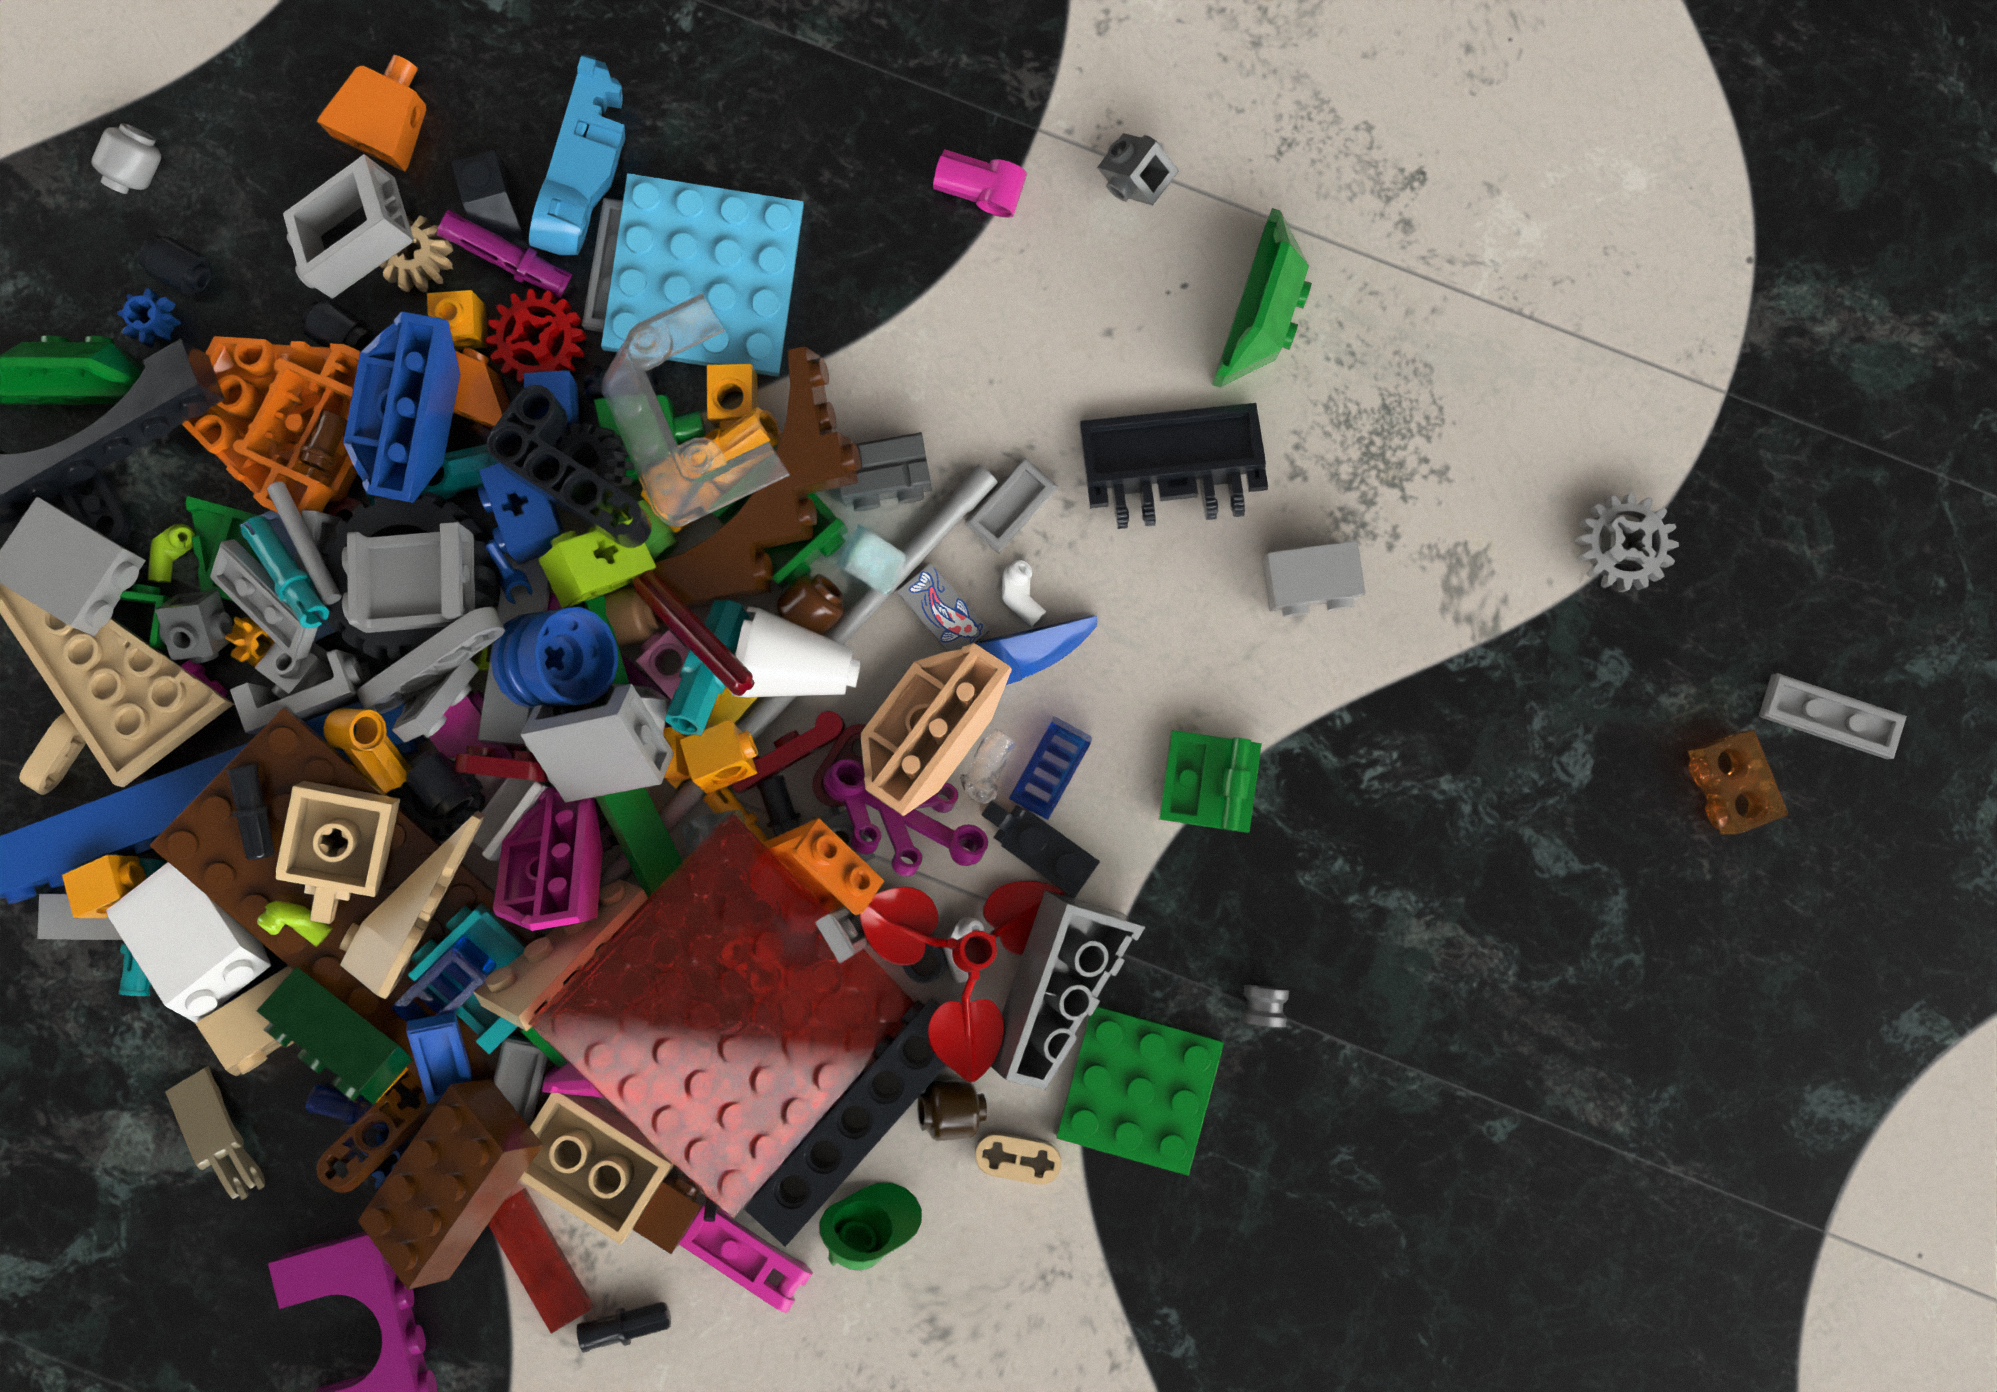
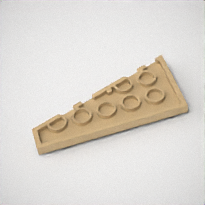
M0 583V614L114 785L125 787L234 705V703L155 647H151L149 643L111 617L109 622L101 627L94 637L69 626Z

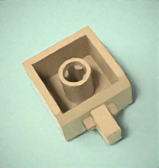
M302 781L293 786L276 867V879L305 884L304 893L314 895L310 921L330 924L335 919L339 899L349 901L351 893L375 897L382 890L400 803L399 798L309 781ZM337 829L342 831L343 838L348 839V843L340 849L336 848V840L329 838V834Z

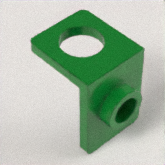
M133 584L131 592L123 591L120 595V600L153 604L156 609L168 601L170 597L160 595L161 588ZM154 610L149 644L151 647L168 651L167 646L161 640L159 633L160 623Z

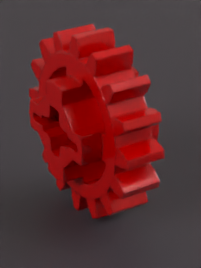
M528 289L527 300L522 301L513 293L510 295L513 306L509 309L498 304L496 308L502 317L500 321H488V325L496 331V335L487 337L486 343L491 348L498 349L490 357L497 365L504 364L501 372L510 379L517 374V381L524 386V373L561 371L564 368L572 373L576 371V368L571 363L572 357H584L585 353L576 345V342L586 340V334L582 329L575 328L582 320L576 312L569 313L571 305L564 298L556 303L554 294L547 290L542 299H539L538 294L533 289ZM533 312H545L552 314L555 317L548 315L544 318L535 316ZM540 332V343L533 345L534 338L532 335ZM563 342V345H562V347H561L559 353L557 354L558 349H559V346H560V343ZM528 359L538 361L540 365H525L518 362V360L525 362Z

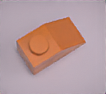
M464 347L462 353L455 351L460 379L453 413L493 429L510 406L501 376L487 365L490 359L475 350Z

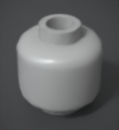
M121 123L119 128H106L92 156L91 162L92 166L103 175L100 182L123 194H127L129 188L135 190L147 189L161 161V153L154 145L156 139L148 133L126 123Z

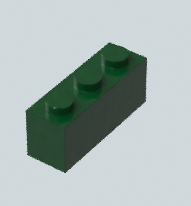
M297 966L256 1010L269 1022L263 1029L267 1034L285 1048L291 1041L300 1046L303 1050L297 1057L318 1074L325 1067L334 1073L337 1077L331 1084L353 1102L359 1095H362L374 1105L413 1060L399 1045Z

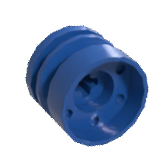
M581 607L520 614L503 625L504 634L493 643L491 652L492 672L501 692L513 703L530 709L543 704L546 707L592 703L606 693L615 679L618 653L613 634L609 626L596 613Z

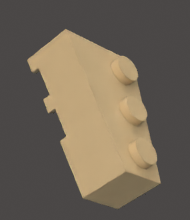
M287 966L195 1023L225 1070L232 1075L238 1076L241 1073L245 1074L266 1061L268 1054L281 1046L279 1042L263 1030L269 1022L256 1010L293 971L291 967Z

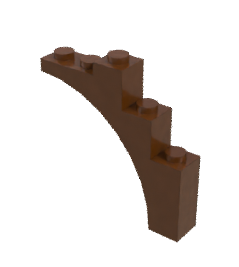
M805 346L788 350L790 390L786 422L775 457L757 490L737 515L710 538L680 555L655 563L656 568L652 572L689 609L712 605L714 600L725 601L729 599L732 601L771 593L769 580L773 579L774 571L772 561L764 549L815 538L813 525L817 523V513L812 499L808 498L807 494L858 483L856 470L861 468V459L857 445L854 442L851 443L850 438L839 432L832 433V429L836 428V415L832 404L827 402L824 385L829 384L827 365L822 357L820 358L818 354Z

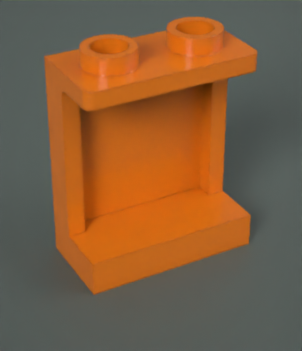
M820 818L761 843L738 875L748 887L802 937L811 934L817 926L815 922L829 911L846 906L854 915L864 913L884 882Z

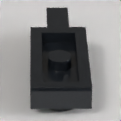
M991 800L981 814L999 828L993 838L999 841L1003 848L1073 898L1077 896L1100 863L1098 859L1028 809L1025 811L1016 805L1012 812L1009 813Z

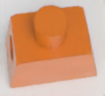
M393 55L383 75L362 65L356 67L321 113L317 122L331 137L406 172L426 113V104L416 91L409 88L418 68L410 61L398 55Z

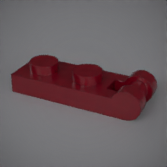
M825 711L818 715L815 727L799 735L798 731L794 730L773 742L776 747L774 751L761 758L759 754L753 757L757 774L731 784L735 792L743 794L756 787L758 783L770 779L836 741L846 729L845 721L837 713Z

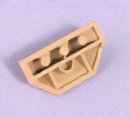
M975 643L963 646L962 649L943 652L914 661L861 732L866 791L902 816H905L938 793L992 720L1011 673V667Z

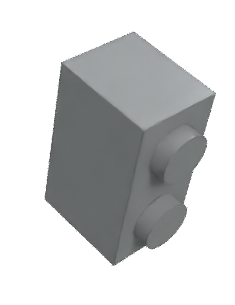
M1357 540L1270 552L1262 559L1270 612L1282 610L1283 617L1310 613L1309 606L1326 604L1327 611L1354 607L1353 600H1357L1366 594Z

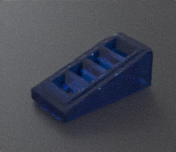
M1053 716L1009 799L1048 820L1092 742V737ZM1054 735L1077 746L1074 753L1051 741ZM1045 751L1068 762L1066 768L1064 769L1042 757ZM1036 767L1058 778V783L1055 785L1034 774ZM1027 783L1050 794L1051 796L1048 801L1025 790Z
M462 935L391 1006V1009L406 1022L431 1017L413 1001L417 996L436 1013L434 1016L455 1012L473 994V991L486 982V978L496 968V963L468 937ZM445 970L463 987L459 989L441 972ZM431 984L449 1001L445 1003L427 985Z

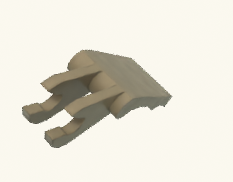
M209 1065L165 1091L191 1156L199 1169L204 1170L212 1165L226 1192L232 1199L240 1196L241 1200L247 1198V1186L250 1189L257 1186L258 1190L265 1186V1179L261 1169L242 1147L244 1140L229 1117L220 1088L213 1079ZM229 1155V1157L231 1158V1160H232L233 1164L235 1165L236 1169L233 1167V1165L228 1161V1159H227L225 1156Z

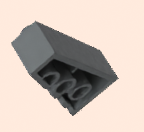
M1045 890L1001 1014L1004 1022V1035L1000 1050L991 1067L1005 1080L1046 1090L1077 1040L1075 1032L1087 1014L1090 1016L1093 1014L1100 1002L1097 996L1110 975H1117L1125 962L1121 957L1131 941L1139 939L1145 926L1121 912Z

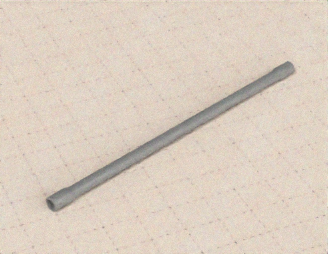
M978 464L952 492L950 499L847 608L841 619L824 637L845 645L966 513L972 511L998 483L995 477ZM796 696L765 697L742 721L738 728L742 732L748 730L755 742ZM689 779L658 812L668 833L678 825L706 794L692 779ZM623 851L601 873L600 889L610 883L617 882L619 879L626 881L633 873Z

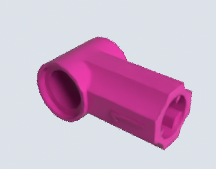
M944 149L936 167L933 189L976 202L980 209L992 215L1010 218L1014 216L1027 172L1022 167L1009 161L994 159L987 163Z

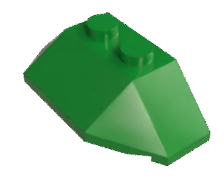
M1272 208L1266 221L1212 382L1213 386L1220 388L1275 361L1281 349L1290 350L1298 324L1291 322L1295 307L1304 308L1312 283L1304 281L1309 265L1280 210Z
M41 336V342H21L0 355V404L116 405L135 384L145 367L131 353L115 345L114 340L108 337L86 336L85 342H70V339L65 337Z

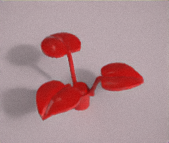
M1019 881L997 888L989 895L983 906V916L994 930L989 934L984 931H972L958 940L930 936L938 925L939 915L933 900L926 893L913 887H894L877 893L864 913L859 914L861 928L868 943L886 961L897 965H913L923 957L926 944H929L931 946L952 949V957L957 967L968 972V979L961 998L962 1003L957 1001L943 1003L934 1011L928 1024V1039L933 1052L944 1064L967 1082L977 1081L991 1067L1000 1050L1004 1035L1003 1018L993 1001L978 999L970 1003V996L974 985L980 977L979 970L988 967L995 960L997 954L995 941L997 937H1000L1001 944L1007 951L1015 955H1023L1045 890L1064 895V891L1056 886L1036 881Z

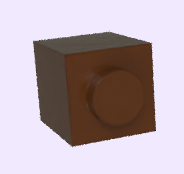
M670 1174L662 1181L632 1230L669 1254H672L706 1203V1196L700 1193L702 1187L685 1175L679 1174L676 1178Z

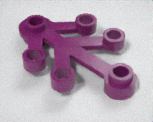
M843 759L827 769L823 779L824 788L833 799L843 802L854 828L851 837L853 849L861 854H872L876 851L882 837L880 829L876 825L871 824L865 806L867 804L880 813L895 851L891 865L893 870L901 876L909 877L914 875L922 862V854L918 848L913 846L906 826L948 848L953 861L961 866H970L978 863L988 848V837L979 827L965 824L959 826L954 831L916 810L931 807L939 813L950 812L958 799V791L950 783L945 782L938 793L905 816H902L866 791L864 767L859 762ZM938 795L946 796L949 801L939 798ZM860 835H866L870 837L872 841H864L860 837ZM900 857L909 858L913 864L905 863Z

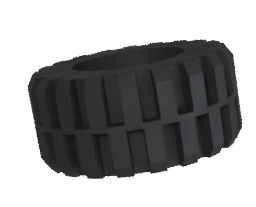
M426 492L423 496L420 494L414 503L380 496L374 497L375 504L371 506L364 502L360 503L352 509L354 517L348 522L341 519L333 530L338 532L333 543L326 541L321 552L322 555L327 557L326 566L341 594L339 601L334 604L325 605L330 611L327 618L329 624L334 630L342 633V639L349 645L385 664H394L446 627L365 633L350 625L342 608L343 595L345 592H348V576L342 565V551L344 547H347L348 532H359L365 537L440 532L441 523L459 522L474 534L475 610L483 607L495 608V606L498 607L501 590L498 589V584H500L502 576L484 546L486 542L491 540L489 538L490 534L480 523L456 504L448 502L440 495Z

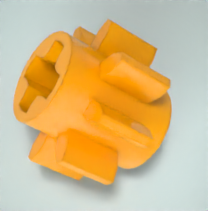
M235 617L232 633L225 635V639L236 646L230 655L240 662L247 660L249 664L256 667L275 641L250 617L242 619Z

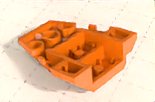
M214 336L206 354L209 356L225 399L210 407L205 414L191 418L182 423V425L209 452L216 454L227 466L226 470L235 479L242 481L254 493L253 497L262 506L278 513L267 488L275 482H284L300 515L302 510L322 513L328 502L340 501L346 497L358 473L343 443L345 432L333 456L336 459L335 465H329L327 471L316 469L302 462L300 459L303 452L300 451L302 445L307 446L320 418L321 411H329L348 420L361 352L344 344L330 343L329 348L313 347L301 341H291V345L272 344L266 339Z

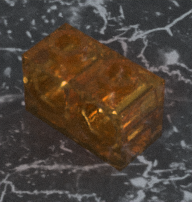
M1754 729L1736 732L1688 750L1691 758L1689 762L1690 774L1694 782L1699 787L1702 786L1708 800V804H1706L1707 816L1711 824L1720 830L1721 835L1740 834L1789 815ZM1723 751L1729 755L1732 762L1728 774H1724L1718 766V758ZM1740 794L1746 797L1749 804L1748 811L1743 817L1738 814L1735 808V801Z

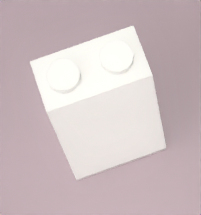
M169 862L106 910L110 921L163 1004L195 1023L208 1016L271 966L262 942Z

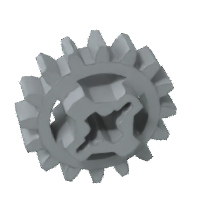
M1635 493L1625 495L1621 502L1616 495H1613L1605 500V507L1597 504L1589 510L1593 518H1585L1580 521L1579 526L1587 531V534L1576 538L1575 543L1585 546L1586 552L1577 558L1579 562L1590 561L1592 564L1586 573L1588 577L1598 573L1603 575L1601 587H1609L1617 581L1619 592L1630 590L1632 583L1637 590L1649 586L1648 579L1655 582L1664 577L1660 567L1666 568L1674 564L1675 560L1667 555V551L1679 547V542L1668 539V533L1675 530L1676 525L1663 524L1661 519L1667 513L1665 508L1656 512L1650 510L1652 498L1648 497L1639 504H1636ZM1617 515H1631L1640 520L1637 522L1627 521L1623 515L1620 517H1618ZM1626 535L1632 541L1628 545V550L1624 549L1622 546V543L1626 539ZM1600 536L1602 537V552L1599 544ZM1652 537L1654 542V548H1652ZM1626 564L1630 570L1635 568L1636 571H1623L1615 568L1614 565Z

